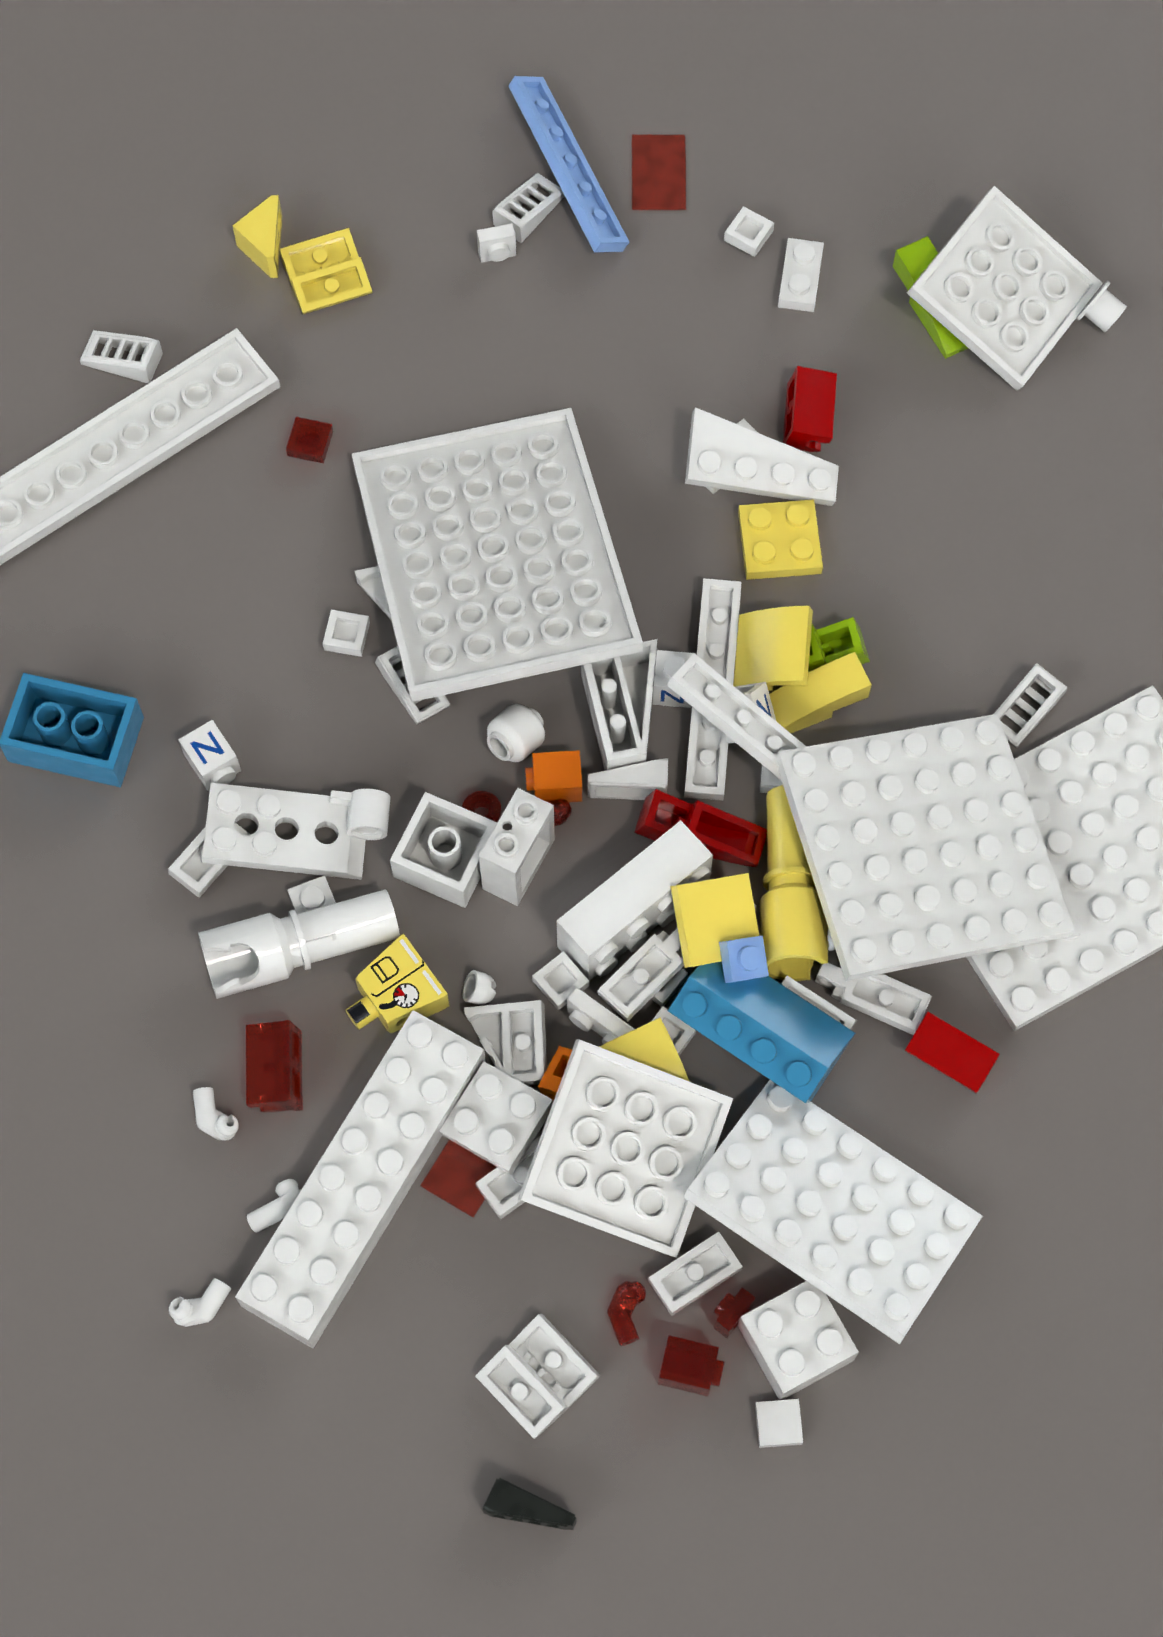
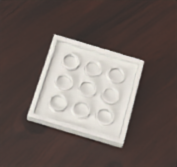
M993 186L907 291V294L1018 391L1025 385L1103 283L999 189Z
M576 1039L518 1200L677 1258L695 1205L685 1199L684 1195L688 1187L713 1156L733 1098L583 1040Z

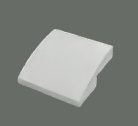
M538 1314L509 1345H505L479 1371L476 1378L519 1424L536 1439L601 1375L543 1314Z

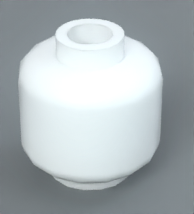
M520 704L508 706L487 726V744L491 752L503 761L516 763L526 759L545 740L544 722L541 715L535 709Z

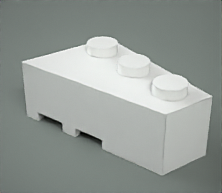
M657 639L643 642V652L581 665V677L605 770L638 764L647 760Z

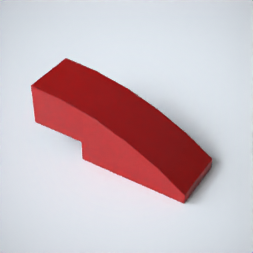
M657 789L645 797L634 833L656 841L681 820L713 854V859L749 867L758 866L767 837V829L699 800L690 804Z

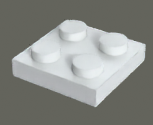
M483 1061L439 1132L454 1143L512 1175L546 1121L554 1101Z

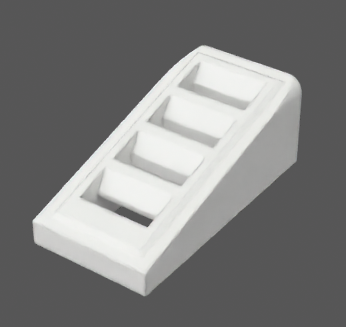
M536 173L496 206L492 211L493 225L501 226L512 223L516 240L522 243L565 195L559 186ZM541 187L550 195L547 197L536 189ZM530 195L534 196L541 202L538 204L535 201L531 200L529 198ZM524 203L525 205H527L528 207H530L532 210L528 211L527 209L523 208L521 205ZM517 212V213H519L520 215H522L523 217H522V218H518L517 216L514 215V213Z
M93 330L81 356L80 363L84 366L150 383L163 352L159 340ZM98 344H104L101 355L95 356L94 353ZM112 347L117 348L114 357H108ZM128 351L127 359H121L124 352ZM137 354L142 355L140 361H134Z
M398 646L377 657L375 661L376 666L416 725L451 705L446 696L442 695L434 697L435 702L419 710L416 703L422 700L411 702L407 683L403 685L400 680L405 676L403 668L396 672L392 667L401 662Z
M1037 663L994 713L999 715L1000 720L1006 715L1022 728L1017 734L1001 721L1007 740L1016 748L1067 691V686ZM1036 682L1051 695L1045 699L1030 686ZM1026 693L1040 704L1041 707L1038 710L1034 709L1021 696ZM1014 704L1031 716L1028 722L1011 709Z
M668 758L588 774V797L645 800V797L655 789L667 793Z

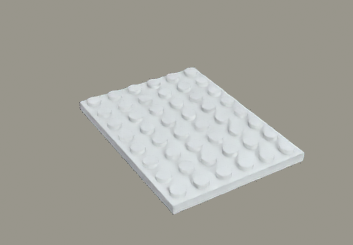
M571 408L352 453L354 469L411 702L643 652V641Z
M1153 685L1014 759L1075 931L1069 937L966 957L1013 1031L1020 1029L1163 949V699Z

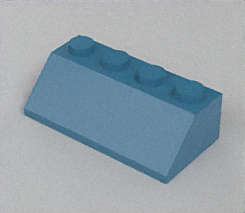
M722 961L699 965L689 976L667 1010L804 1103H809L813 1100L856 1034L770 976L725 983Z

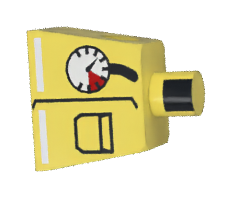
M402 934L358 974L356 983L363 998L345 1009L358 1030L379 1018L387 1031L394 1033L401 1030L413 1010L425 1017H429L449 1007V999L445 989L407 937Z

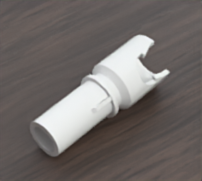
M386 889L298 914L295 910L288 911L289 916L284 918H278L271 913L198 932L204 959L217 999L288 979L296 967L303 966L304 970L311 969V963L395 940L400 936L395 911Z

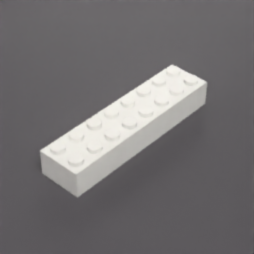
M414 1010L411 1012L235 1296L241 1307L312 1349L315 1347L442 1137L439 1130L482 1062H486L483 1048Z

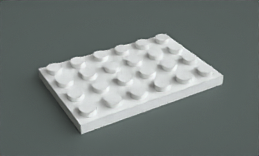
M771 1080L768 1081L684 1195L685 1199L898 1344L901 1343L983 1217L812 1102L804 1103Z

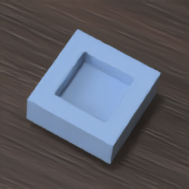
M763 935L719 942L725 983L769 976Z

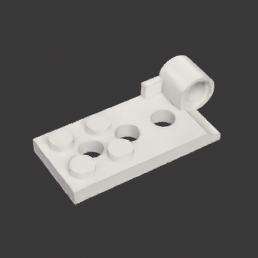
M211 783L202 863L362 880L365 841L380 840L387 837L391 797L388 793L376 789H358L353 792L331 790V795L327 796ZM244 818L251 819L257 824L258 829L251 835H242L236 830L235 823ZM281 823H290L295 826L298 834L289 840L281 839L277 836L275 828ZM322 827H328L335 831L337 839L331 844H323L316 839L315 832Z

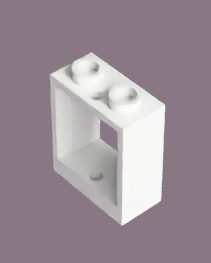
M517 788L479 854L483 890L516 906L519 905L555 840L554 805ZM504 824H511L512 829L509 831L504 830Z

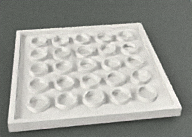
M998 714L778 751L776 755L779 765L778 771L845 981L1069 937L1075 931Z

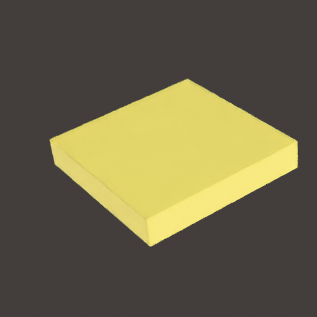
M749 873L670 886L684 968L721 962L719 942L759 936Z

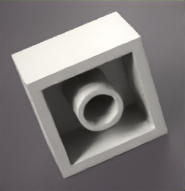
M425 792L390 859L393 877L466 908L481 878L479 854L497 822Z
M807 1281L742 1315L738 1323V1328L779 1400L786 1399L853 1362L859 1353L827 1295Z

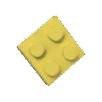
M814 499L739 505L738 517L746 580L822 574L823 562Z

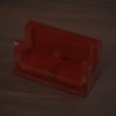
M290 1020L246 1025V1105L250 1108L260 1107V1112L303 1110L302 1031Z

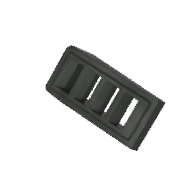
M501 1478L496 1479L482 1509L484 1514H488L491 1517L564 1530H573L577 1522L575 1514Z

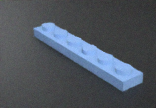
M514 76L508 87L594 253L623 252L629 244V240L544 77Z

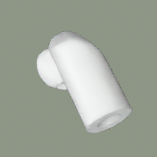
M202 1087L193 1090L197 1127L216 1140L225 1141L233 1138L239 1129L238 1120L232 1114L227 1116L216 1110L213 1088Z
M287 1179L278 1183L275 1191L279 1198L247 1214V1221L254 1232L258 1233L284 1219L302 1190H299L297 1181Z

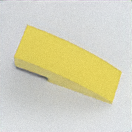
M853 652L808 672L807 685H785L769 695L776 721L787 731L794 733L832 718L833 711L868 698L872 684L858 656Z

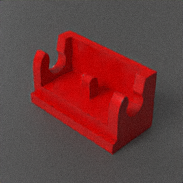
M797 366L787 383L783 432L784 444L808 452H820L821 443L830 444L833 439L837 373Z
M927 1012L905 1049V1052L913 1055L976 1094L1000 1055L998 1052L930 1012Z

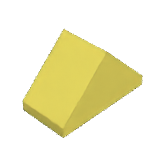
M271 195L232 226L237 247L270 278H278L282 211L279 195Z

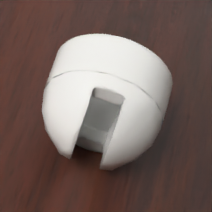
M472 970L464 982V1001L477 1005L491 1002L496 995L494 990L496 982L486 973Z

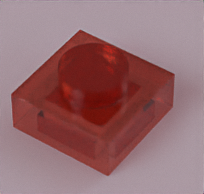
M296 417L286 447L287 456L324 464L333 434L332 424Z
M743 1287L735 1297L728 1292L713 1312L718 1316L714 1329L728 1339L738 1326L740 1317L748 1313L753 1307L756 1298Z

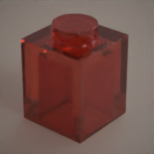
M668 1335L658 1385L708 1397L710 1386L719 1387L725 1361L717 1359L719 1347Z

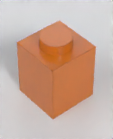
M580 750L532 753L533 767L525 768L526 791H534L536 797L550 804L582 802Z

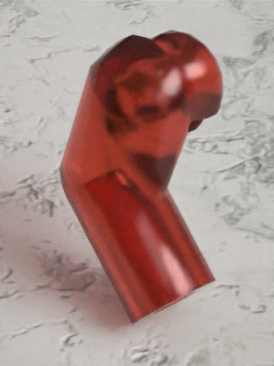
M626 1281L620 1284L607 1309L608 1317L620 1346H625L639 1340L631 1315L636 1305L645 1300L646 1290L637 1281Z

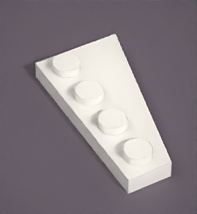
M696 407L694 408L691 419L685 484L795 501L814 499L815 504L833 506L836 502L838 465Z

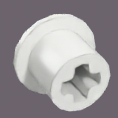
M1106 281L1076 319L1079 321L1085 316L1103 332H1106L1127 306L1107 290L1110 282Z

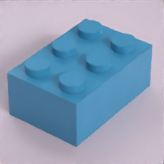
M23 673L0 738V747L8 762L121 787L144 716L137 698Z

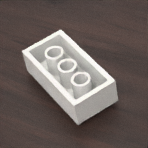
M680 820L556 921L557 947L561 952L564 951L589 981L596 975L604 977L616 967L619 962L617 958L628 949L631 952L636 951L648 940V933L657 925L665 927L676 918L670 886L710 880L713 854Z

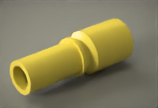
M781 785L772 788L766 795L768 873L763 877V886L768 892L760 899V936L763 935L769 976L783 981L788 975L795 981L811 980L810 972L814 960L821 964L828 963V925L784 787Z

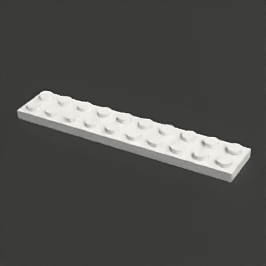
M236 328L0 476V565L280 388L277 376Z

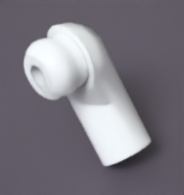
M213 1278L201 1298L184 1300V1298L178 1297L174 1299L169 1306V1315L176 1324L185 1327L208 1323L215 1317L231 1288L222 1281Z

